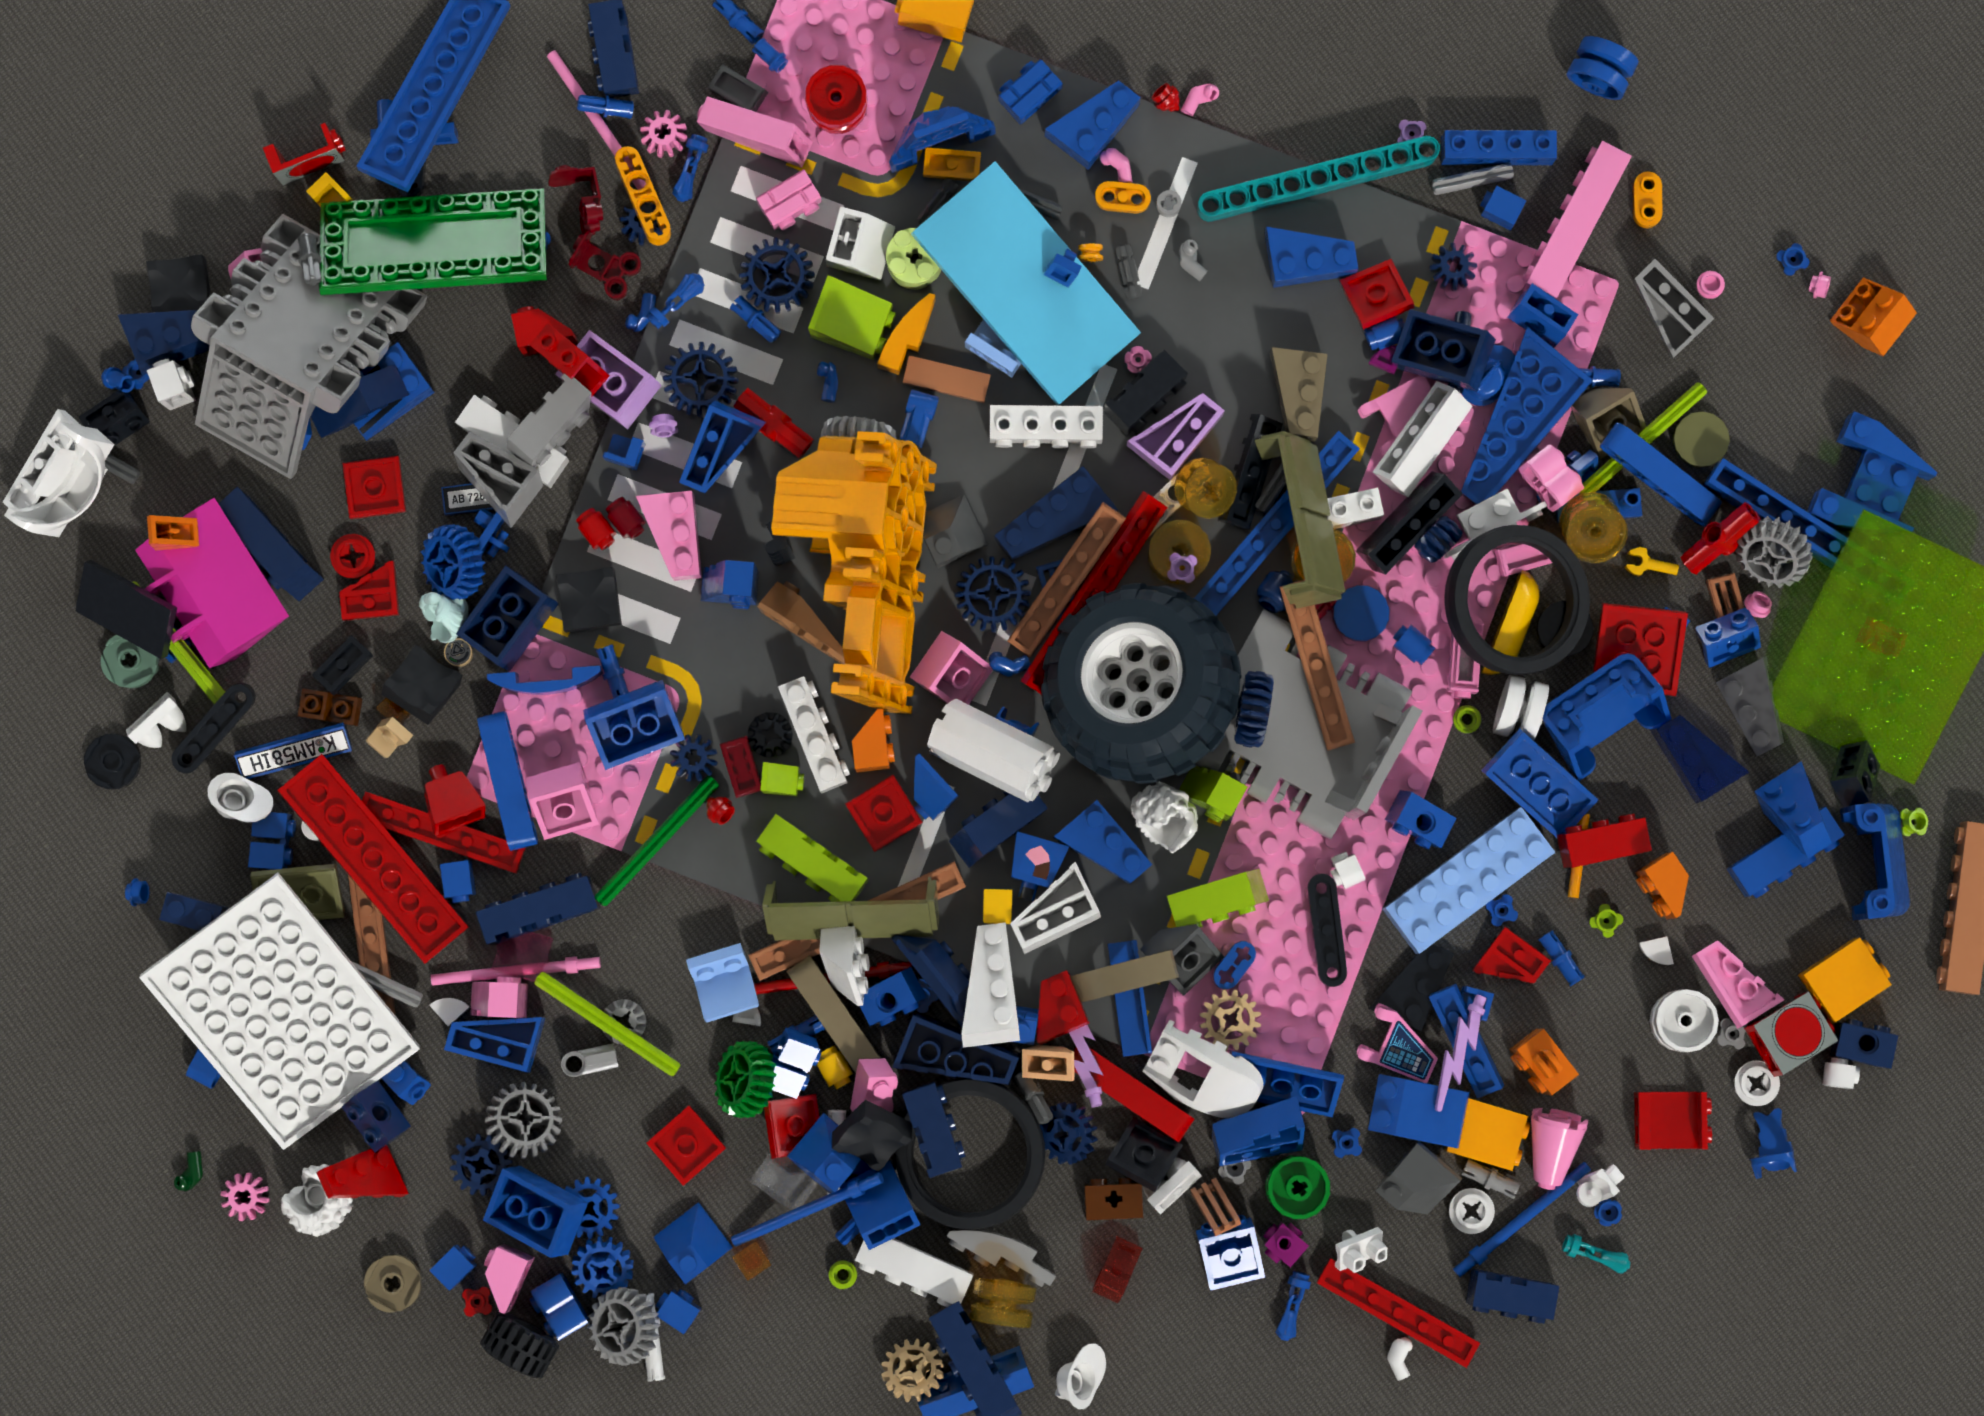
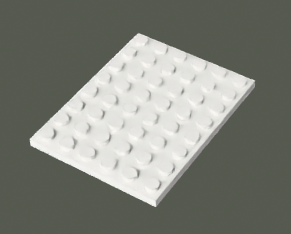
M276 873L140 974L139 977L283 1150L340 1109L354 1095L378 1081L420 1050V1045L279 873Z

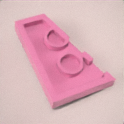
M1718 940L1692 956L1737 1029L1784 1001L1778 993L1774 994L1770 991L1759 976H1753L1744 968L1743 962Z

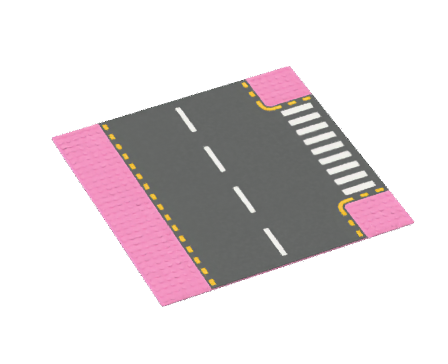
M777 0L762 38H765L779 53L786 54L788 63L782 71L777 73L770 71L769 65L755 54L746 78L768 92L756 112L795 124L813 143L803 168L722 137L655 307L660 312L666 307L665 302L667 298L677 289L685 274H700L704 278L705 286L703 293L689 299L678 310L669 311L665 315L670 322L667 326H661L657 329L651 322L647 324L633 362L652 375L662 386L628 430L610 417L542 587V591L559 604L509 672L519 674V683L572 679V668L602 667L596 650L613 644L620 668H624L625 673L623 677L629 692L663 680L683 729L684 737L689 734L692 738V743H694L697 734H700L702 736L701 745L708 739L712 742L706 751L711 749L717 750L718 753L715 756H710L709 759L716 760L718 764L717 766L708 764L707 768L712 771L711 776L718 782L719 787L709 798L727 797L735 808L733 816L723 825L713 823L707 818L706 800L648 861L650 863L760 906L763 904L766 885L772 884L773 881H776L778 903L831 902L828 899L831 894L821 888L817 892L804 883L807 877L799 871L794 876L782 867L784 863L782 859L776 855L773 859H770L759 851L761 845L756 841L775 814L869 879L855 901H868L955 861L966 887L938 900V930H934L931 937L920 938L936 939L939 943L945 941L954 952L951 959L958 966L962 963L971 973L977 926L990 924L983 922L984 889L1012 890V922L1032 901L1017 897L1022 881L1011 878L1016 834L1002 842L993 851L984 855L970 868H968L949 842L963 828L960 825L962 821L972 814L977 818L984 813L982 807L994 798L999 802L1006 796L1003 793L1004 790L930 754L929 750L931 748L927 745L936 719L943 720L946 713L942 712L946 703L910 678L941 631L962 642L988 664H990L989 656L993 652H1001L1002 656L1010 660L1025 655V653L1007 641L1022 620V617L1014 615L1017 620V625L1015 626L1009 620L1005 621L1007 624L1006 631L1002 630L1001 623L996 624L997 629L995 633L991 632V624H986L985 631H981L980 625L982 622L979 620L972 627L970 625L973 618L972 615L966 619L962 618V614L967 608L957 609V604L964 601V599L955 598L956 592H964V589L956 586L957 581L965 583L967 581L961 576L962 571L971 575L972 572L968 565L972 563L977 569L980 568L978 561L980 558H983L985 566L990 565V556L995 558L994 565H999L1000 559L1002 557L1005 558V568H1008L1014 562L1016 564L1015 569L1012 571L1014 574L1019 570L1024 571V575L1018 580L1029 581V585L1023 587L1022 590L1031 591V596L1022 597V600L1028 601L1030 605L1028 608L1019 607L1026 614L1042 591L1036 567L1064 559L1084 529L1014 561H1011L998 545L994 535L1082 466L1085 467L1116 506L1118 512L1126 517L1142 491L1154 497L1170 481L1127 447V441L1203 393L1225 411L1221 419L1178 472L1189 462L1198 460L1205 463L1208 467V479L1146 540L1115 590L1122 589L1121 585L1146 583L1148 586L1166 585L1181 590L1188 596L1195 598L1266 515L1256 509L1250 530L1218 521L1219 515H1223L1228 500L1225 497L1226 492L1231 490L1236 471H1234L1235 464H1239L1244 450L1243 439L1248 437L1252 425L1250 420L1251 414H1262L1283 423L1281 432L1285 431L1278 389L1269 354L1271 348L1328 354L1318 438L1315 442H1311V444L1316 445L1318 453H1320L1333 436L1340 431L1360 448L1326 488L1327 498L1373 488L1379 489L1384 516L1380 520L1333 530L1345 590L1357 585L1369 586L1378 590L1386 598L1389 606V621L1384 631L1376 638L1366 642L1350 640L1339 632L1333 620V608L1327 611V614L1320 620L1327 646L1331 645L1347 654L1343 665L1336 675L1337 680H1340L1349 663L1355 665L1354 672L1348 678L1346 685L1355 689L1361 674L1366 671L1370 674V677L1361 693L1366 695L1376 675L1381 673L1412 690V694L1402 712L1412 705L1423 711L1366 814L1355 820L1344 816L1335 834L1329 840L1296 821L1310 796L1304 795L1295 812L1289 810L1292 799L1299 791L1289 785L1286 795L1280 803L1273 800L1283 783L1281 780H1278L1266 803L1248 795L1246 792L1259 771V768L1255 766L1245 783L1248 788L1233 815L1227 821L1221 820L1218 823L1204 815L1205 809L1194 804L1198 815L1197 831L1184 847L1174 853H1170L1161 844L1151 843L1149 837H1146L1140 831V828L1136 826V819L1133 817L1130 808L1132 798L1139 791L1143 792L1148 785H1156V782L1136 783L1135 781L1112 780L1097 774L1077 761L1061 745L1053 733L1047 713L1043 708L1041 694L1021 682L1028 669L1010 677L992 671L969 704L994 718L1004 706L1007 709L1006 720H1016L1030 728L1039 722L1040 725L1033 737L1053 746L1054 750L1060 753L1059 760L1050 773L1052 781L1046 792L1040 791L1038 794L1048 809L1018 832L1063 844L1053 837L1098 800L1152 863V866L1131 884H1128L1093 861L1068 848L1053 882L1057 881L1076 862L1100 911L1101 918L1024 954L1011 924H1006L1016 1005L1039 1009L1041 981L1065 970L1069 971L1070 975L1073 976L1110 966L1107 944L1137 940L1139 958L1145 957L1140 949L1159 930L1176 927L1168 902V895L1260 868L1269 901L1254 905L1256 911L1239 915L1238 911L1228 913L1230 919L1213 923L1212 918L1202 921L1203 927H1200L1224 957L1235 943L1241 941L1251 943L1256 951L1254 962L1239 982L1231 989H1221L1214 983L1213 973L1219 963L1184 996L1168 980L1144 986L1152 1052L1169 1020L1175 1022L1173 1027L1188 1034L1190 1029L1202 1034L1201 1039L1213 1043V1037L1207 1039L1204 1037L1208 1029L1200 1028V1024L1205 1023L1206 1018H1202L1199 1015L1208 1011L1203 1004L1204 1002L1210 1004L1214 1002L1211 997L1212 994L1221 998L1222 990H1226L1228 996H1231L1235 989L1238 991V997L1240 998L1245 993L1248 994L1246 1000L1248 1004L1254 1001L1257 1003L1252 1010L1253 1012L1261 1013L1260 1016L1255 1018V1022L1260 1023L1261 1027L1253 1028L1252 1031L1256 1033L1257 1037L1248 1036V1046L1240 1042L1239 1050L1235 1051L1232 1044H1229L1226 1052L1229 1053L1231 1050L1321 1070L1410 834L1403 836L1392 830L1393 824L1386 821L1385 818L1399 790L1410 791L1423 799L1425 798L1452 727L1453 715L1459 708L1462 698H1455L1453 692H1447L1451 629L1446 617L1444 594L1447 577L1454 560L1450 556L1446 559L1442 557L1437 562L1430 563L1413 546L1385 575L1373 571L1356 553V550L1407 498L1391 490L1373 473L1383 458L1379 452L1380 447L1395 439L1383 415L1378 410L1362 419L1357 410L1361 405L1380 397L1419 375L1402 371L1398 367L1395 373L1391 374L1368 364L1372 356L1379 350L1378 348L1375 350L1370 349L1364 329H1362L1340 286V280L1346 277L1273 288L1264 232L1266 227L1354 241L1358 262L1357 273L1392 259L1414 302L1412 310L1454 321L1457 311L1469 312L1471 314L1470 326L1487 330L1496 339L1494 345H1501L1510 349L1515 356L1526 330L1507 317L1519 297L1524 293L1522 290L1526 281L1522 280L1529 265L1535 267L1539 259L1534 256L1537 250L1363 183L1212 222L1204 221L1197 213L1198 201L1202 194L1313 164L1175 111H1161L1154 106V103L1140 99L1138 108L1104 151L1107 148H1116L1129 159L1133 183L1144 185L1149 190L1151 195L1150 205L1144 212L1139 214L1105 211L1096 204L1095 191L1103 182H1119L1117 169L1112 165H1103L1099 156L1088 170L1044 136L1045 128L1109 86L1044 62L1063 83L1062 89L1020 125L998 101L999 94H1001L999 89L1008 80H1017L1022 75L1020 73L1021 69L1030 61L1036 63L1038 59L967 32L964 33L961 43L898 25L899 14L894 13L896 5L884 0ZM829 65H843L854 70L862 78L867 91V112L863 121L854 130L843 134H830L819 129L811 120L805 101L806 86L810 78L819 69ZM834 97V102L840 101V97ZM953 106L993 121L996 127V134L969 144L966 133L928 148L981 152L979 174L996 161L1018 188L1062 205V212L1058 220L1042 214L1041 216L1070 250L1077 254V258L1081 255L1078 245L1088 243L1103 245V250L1100 251V254L1103 255L1102 261L1081 263L1141 333L1058 405L1103 406L1102 444H1097L1096 448H1080V444L1069 443L1068 448H1053L1052 443H1040L1038 448L1023 447V443H1012V447L1000 448L995 447V443H990V405H1057L1022 364L1011 378L965 348L966 339L970 333L974 334L983 318L942 270L938 278L922 289L913 290L900 286L892 278L887 268V261L881 281L827 267L826 256L840 206L870 214L895 226L893 237L900 230L918 228L920 226L917 222L918 216L922 211L926 210L925 206L936 191L941 189V184L945 179L923 177L925 148L917 151L918 164L895 173H891L889 159L903 134L905 126H908L911 120L919 117L922 113ZM804 169L821 196L822 202L818 204L820 208L809 216H805L803 213L794 219L796 221L795 224L788 229L782 231L778 228L774 231L759 207L756 197ZM1315 173L1311 175L1313 183L1317 185L1325 183V178L1322 174ZM953 180L958 184V189L953 196H949L950 199L971 181ZM1287 180L1284 182L1286 190L1293 192L1298 189L1295 181ZM1260 187L1257 189V194L1265 199L1271 196V191L1266 187ZM1166 190L1177 192L1182 200L1179 213L1173 217L1160 215L1156 208L1158 196ZM1106 193L1103 198L1110 202L1114 199V196L1111 193ZM1233 194L1229 197L1234 205H1242L1244 203V198L1239 194ZM1133 196L1131 201L1134 204H1140L1142 199L1139 196ZM1166 197L1165 202L1161 205L1163 208L1166 206V210L1171 211L1173 205L1177 203L1175 200L1171 201V197ZM1206 201L1202 204L1207 212H1214L1218 209L1213 201ZM777 237L780 246H783L785 239H789V249L798 243L800 249L797 254L802 251L808 253L804 261H812L813 266L807 270L813 271L815 277L806 279L814 285L813 289L804 288L809 297L805 299L799 295L798 298L801 302L799 307L793 301L790 302V312H787L785 305H780L781 311L779 314L775 312V305H771L770 311L765 312V302L756 308L758 311H764V316L781 330L779 337L771 343L754 328L749 329L747 327L748 323L732 311L730 306L732 303L737 304L734 300L740 295L747 300L746 294L750 291H743L741 289V284L746 281L739 279L740 273L748 272L740 267L741 262L750 263L745 257L746 252L755 255L753 245H758L761 250L764 248L762 242L764 239H767L769 246H773V239ZM1189 239L1197 242V262L1208 270L1200 282L1180 266L1179 249L1181 244ZM1450 243H1455L1456 251H1459L1460 247L1465 245V255L1470 252L1474 253V257L1469 262L1477 263V268L1470 270L1475 274V278L1473 280L1466 279L1468 282L1466 288L1461 287L1458 283L1456 291L1451 290L1450 283L1447 284L1445 289L1440 288L1443 280L1440 279L1436 282L1432 280L1433 276L1438 272L1429 271V266L1436 264L1431 260L1432 255H1440L1438 250L1440 246H1444L1449 251ZM1126 244L1132 246L1134 256H1131V258L1135 259L1140 280L1137 284L1141 285L1143 293L1141 297L1132 300L1126 298L1124 288H1127V286L1123 285L1119 267L1121 259H1117L1116 248ZM918 254L908 257L912 264H915L916 260L919 259ZM772 255L765 258L763 261H767L769 263H777L782 257L784 258L785 256ZM792 261L787 275L797 284L800 277V269ZM1451 263L1449 269L1451 272H1455L1457 263ZM1575 264L1557 300L1579 315L1567 335L1554 349L1577 368L1587 369L1619 283L1615 279ZM756 268L754 283L761 291L764 287L766 275L759 268ZM783 269L778 273L770 272L773 281L776 278L785 280L781 274ZM828 275L892 303V312H895L896 316L891 329L886 327L883 338L886 339V342L902 318L929 293L935 294L936 301L919 352L907 350L899 375L878 369L877 362L880 354L876 353L875 359L872 360L811 338L808 327ZM777 288L769 295L783 296L791 292V290ZM677 295L671 302L674 301L676 305L681 298ZM757 297L747 301L754 306V301ZM1409 311L1397 315L1396 318H1402L1405 324ZM699 342H704L705 350H708L709 345L713 343L716 346L714 354L723 348L725 355L722 360L729 356L732 357L733 362L728 367L736 366L738 372L730 376L737 377L739 383L730 384L731 387L737 390L736 395L727 393L732 403L727 404L723 400L720 403L733 408L738 397L749 388L769 405H775L792 419L791 422L810 435L814 442L807 452L798 459L777 441H771L759 431L706 493L679 483L707 409L703 410L702 418H698L697 409H694L691 416H687V406L681 411L676 409L677 403L680 400L670 403L668 398L674 392L665 393L664 387L671 383L663 381V376L672 375V373L664 369L665 365L675 366L670 360V356L674 355L679 359L681 357L678 352L680 347L684 350L685 354L690 352L688 348L689 343L693 344L695 350H699ZM1141 346L1144 350H1148L1151 353L1153 360L1165 350L1188 373L1185 379L1187 384L1178 394L1175 395L1172 392L1164 399L1167 404L1156 415L1151 412L1145 418L1147 424L1137 434L1132 431L1126 436L1104 413L1105 403L1109 399L1113 400L1128 382H1132L1140 374V372L1132 373L1127 369V364L1124 362L1125 354L1128 351L1130 352L1132 347ZM909 356L990 374L991 378L985 403L903 384ZM1137 357V358L1135 359L1136 362H1140V361H1141V359H1140L1139 357ZM697 359L687 363L679 375L693 371ZM706 359V370L709 373L724 376L723 370L718 364ZM822 361L826 363L830 361L836 366L838 388L834 403L821 400L825 377L817 375L818 364ZM702 370L701 374L697 375L698 378H694V380L697 382L699 386L700 392L701 385H704V382H707L708 380L705 379ZM1426 378L1432 388L1437 380ZM678 384L680 392L685 397L696 401L695 388L685 386V384ZM722 385L709 388L706 392L705 400L714 397L720 391ZM913 389L939 397L933 420H930L923 447L919 449L921 455L937 464L936 473L929 474V482L935 483L934 491H924L926 512L964 494L988 545L937 569L923 540L922 553L916 570L926 575L925 583L918 582L917 590L923 592L924 597L923 603L913 602L915 622L911 662L905 678V683L915 686L914 695L912 697L907 696L906 706H913L912 714L884 712V715H890L892 734H887V742L893 743L895 762H890V769L857 773L854 766L852 740L877 709L831 693L832 683L839 682L840 673L833 672V665L840 663L762 614L757 607L777 581L783 585L787 581L800 589L798 595L805 600L843 647L846 610L843 609L844 607H837L823 601L825 583L831 572V554L811 553L810 545L812 544V538L785 536L795 559L781 566H775L765 549L766 543L773 540L766 524L773 520L776 476L778 472L818 450L821 429L827 419L836 416H856L875 419L878 422L890 425L896 431V439L899 440L907 415L905 410L908 398ZM1498 399L1486 406L1471 404L1473 407L1418 485L1434 471L1445 474L1460 491L1462 490ZM1571 407L1524 463L1549 444L1554 448H1558L1572 411ZM670 414L677 421V426L675 427L678 428V433L666 438L657 437L650 433L652 428L649 427V423L652 422V418L656 415ZM613 434L630 439L635 437L645 442L646 445L637 471L604 460L603 454L608 451ZM1281 456L1272 458L1262 492L1282 463ZM1191 467L1189 469L1191 475L1187 480H1184L1183 476L1179 478V480L1187 485L1189 491L1193 489L1189 483L1194 478L1202 479L1201 472L1203 470L1201 468L1195 470ZM1519 468L1499 491L1509 490L1520 513L1537 503L1536 490L1526 482ZM1287 484L1285 485L1284 489L1282 490V492L1280 493V495L1278 496V498L1276 499V501L1274 502V504L1272 505V507H1273V506L1276 504V502L1282 497V495L1288 490V489H1287ZM1175 485L1169 488L1168 496L1170 499L1178 501L1183 498L1184 491L1180 486ZM692 491L695 495L702 576L704 567L716 565V563L724 560L754 562L759 571L757 604L750 605L748 610L733 608L731 603L700 601L702 578L674 581L636 496ZM1463 494L1442 515L1453 520L1462 531L1461 538L1452 548L1469 540L1456 515L1475 506V504ZM620 497H624L626 501L630 500L646 521L643 526L644 532L632 540L630 537L623 539L607 517L609 514L606 508ZM590 508H594L597 512L600 511L616 531V535L613 537L615 542L605 550L600 548L594 550L578 530L579 525L576 519ZM1526 517L1516 522L1517 525L1528 526L1529 524ZM1295 526L1292 527L1216 616L1229 633L1237 655L1264 609L1258 602L1257 589L1265 576L1271 571L1280 572L1285 570L1294 576V582L1305 580ZM1505 543L1489 551L1477 564L1471 576L1468 587V608L1472 622L1484 624L1483 640H1485L1509 577H1501L1494 550L1516 543ZM1178 553L1180 556L1188 557L1193 555L1196 557L1197 564L1194 566L1193 572L1195 579L1191 583L1178 579L1172 581L1168 578L1167 572L1171 567L1169 560L1171 554ZM1181 565L1179 569L1184 570L1185 566ZM613 567L615 569L622 625L565 632L563 629L557 574ZM1045 570L1043 572L1046 582H1048L1051 577L1049 571ZM988 573L979 576L973 582L970 591L984 588L988 583ZM997 573L999 586L1009 588V590H1016L1008 577ZM991 581L990 592L985 593V597L990 598L989 601H992V608H994L996 596H1001V592H996L994 581ZM1084 581L1082 582V584L1080 585V587H1079V588L1077 589V591L1075 592L1074 597H1075V595L1077 594V592L1079 591V589L1081 588V586L1083 585ZM1016 598L1000 602L998 605V616L1007 613L1013 607ZM970 599L972 606L979 613L989 616L987 603ZM1287 611L1273 613L1290 623ZM1060 619L1055 621L1031 657L1027 656L1030 664H1032ZM1412 624L1432 641L1431 645L1435 647V650L1422 665L1417 661L1413 663L1393 646L1396 642L1393 636L1403 625L1408 628ZM1294 635L1285 649L1289 653L1296 643ZM1461 648L1458 680L1469 681L1472 658ZM1142 650L1135 651L1132 654L1131 661H1140L1144 652ZM1170 660L1160 661L1157 670H1166L1170 665ZM1121 669L1112 670L1109 679H1118L1122 672ZM602 675L582 687L557 694L532 695L502 688L492 714L502 711L507 713L526 792V777L580 762L599 824L574 831L573 833L633 855L702 782L697 780L695 773H693L691 782L686 781L687 770L680 777L676 775L681 765L677 767L670 765V762L679 759V757L670 755L671 750L680 752L681 748L676 744L605 770L585 722L583 712L584 709L613 699L608 682L603 679ZM803 676L807 682L813 681L818 693L814 701L817 708L823 706L829 721L824 724L827 733H834L839 745V749L835 750L838 760H845L850 775L845 776L847 784L822 794L778 686ZM1143 680L1139 683L1138 687L1143 692L1149 688V684L1146 680ZM1165 688L1162 691V698H1170L1174 688ZM1125 696L1117 697L1114 700L1113 706L1115 708L1123 706L1126 700ZM1143 706L1139 713L1140 717L1149 715L1152 711V706ZM765 712L782 715L790 723L793 732L789 748L783 754L776 757L761 756L752 748L751 751L760 780L762 779L763 762L797 766L800 768V773L804 774L803 791L798 790V797L763 794L759 791L736 798L720 744L744 736L748 738V727L755 717ZM775 723L772 724L769 730L758 731L766 737L765 746H767L768 742L770 743L771 739H782V737H779L774 732ZM481 740L467 779L480 797L497 803ZM686 740L681 741L684 746L687 744ZM692 751L693 755L689 753L687 759L691 761V765H696L695 761L699 763L701 757L697 755V751ZM1228 752L1218 770L1219 772L1224 773L1234 754ZM920 753L956 792L958 799L934 821L930 817L925 820L917 812L923 822L922 824L874 852L845 803L889 776L894 775L910 803L915 807L917 805L914 801L915 757ZM1239 758L1236 763L1237 766L1234 772L1230 774V777L1240 781V776L1247 768L1249 762ZM704 770L701 771V774H702V777H703V780H704V779H705L707 776H709V775H707V774L704 772ZM1189 771L1179 776L1174 774L1161 778L1159 781L1179 790ZM530 804V808H531V812H532V817L536 818V817H535V814H534V812H533V809H532V807H531V804ZM1347 852L1348 856L1355 854L1366 880L1347 889H1344L1342 885L1337 887L1347 977L1341 985L1329 987L1324 985L1318 977L1307 885L1309 880L1318 874H1327L1332 877L1330 871L1334 870L1331 858ZM1318 883L1316 886L1317 892L1320 894L1325 893L1326 885ZM1038 886L1034 901L1038 899L1047 890V888ZM863 938L864 946L904 962H909L891 938ZM1248 947L1236 949L1235 952L1238 953V957L1233 963L1238 965L1242 959L1247 961L1250 959V956L1247 954L1249 951ZM1232 965L1226 972L1219 971L1221 976L1219 982L1221 984L1225 982L1232 983L1231 973L1235 969ZM1330 967L1327 970L1328 977L1335 978L1337 970ZM1114 994L1082 1002L1090 1022L1088 1026L1092 1034L1121 1046ZM1225 1001L1218 1006L1222 1009H1229L1235 1001ZM1244 1008L1241 1013L1244 1023L1249 1025V1016ZM1238 1009L1232 1012L1231 1015L1225 1014L1223 1016V1019L1226 1020L1223 1032L1230 1025H1237V1021L1234 1018ZM1212 1015L1211 1023L1216 1032L1219 1028L1218 1019ZM1232 1031L1228 1033L1225 1039H1236L1243 1034L1238 1031ZM1185 1052L1177 1068L1206 1078L1211 1066ZM1152 1053L1143 1054V1055H1146V1056H1149V1057H1150Z

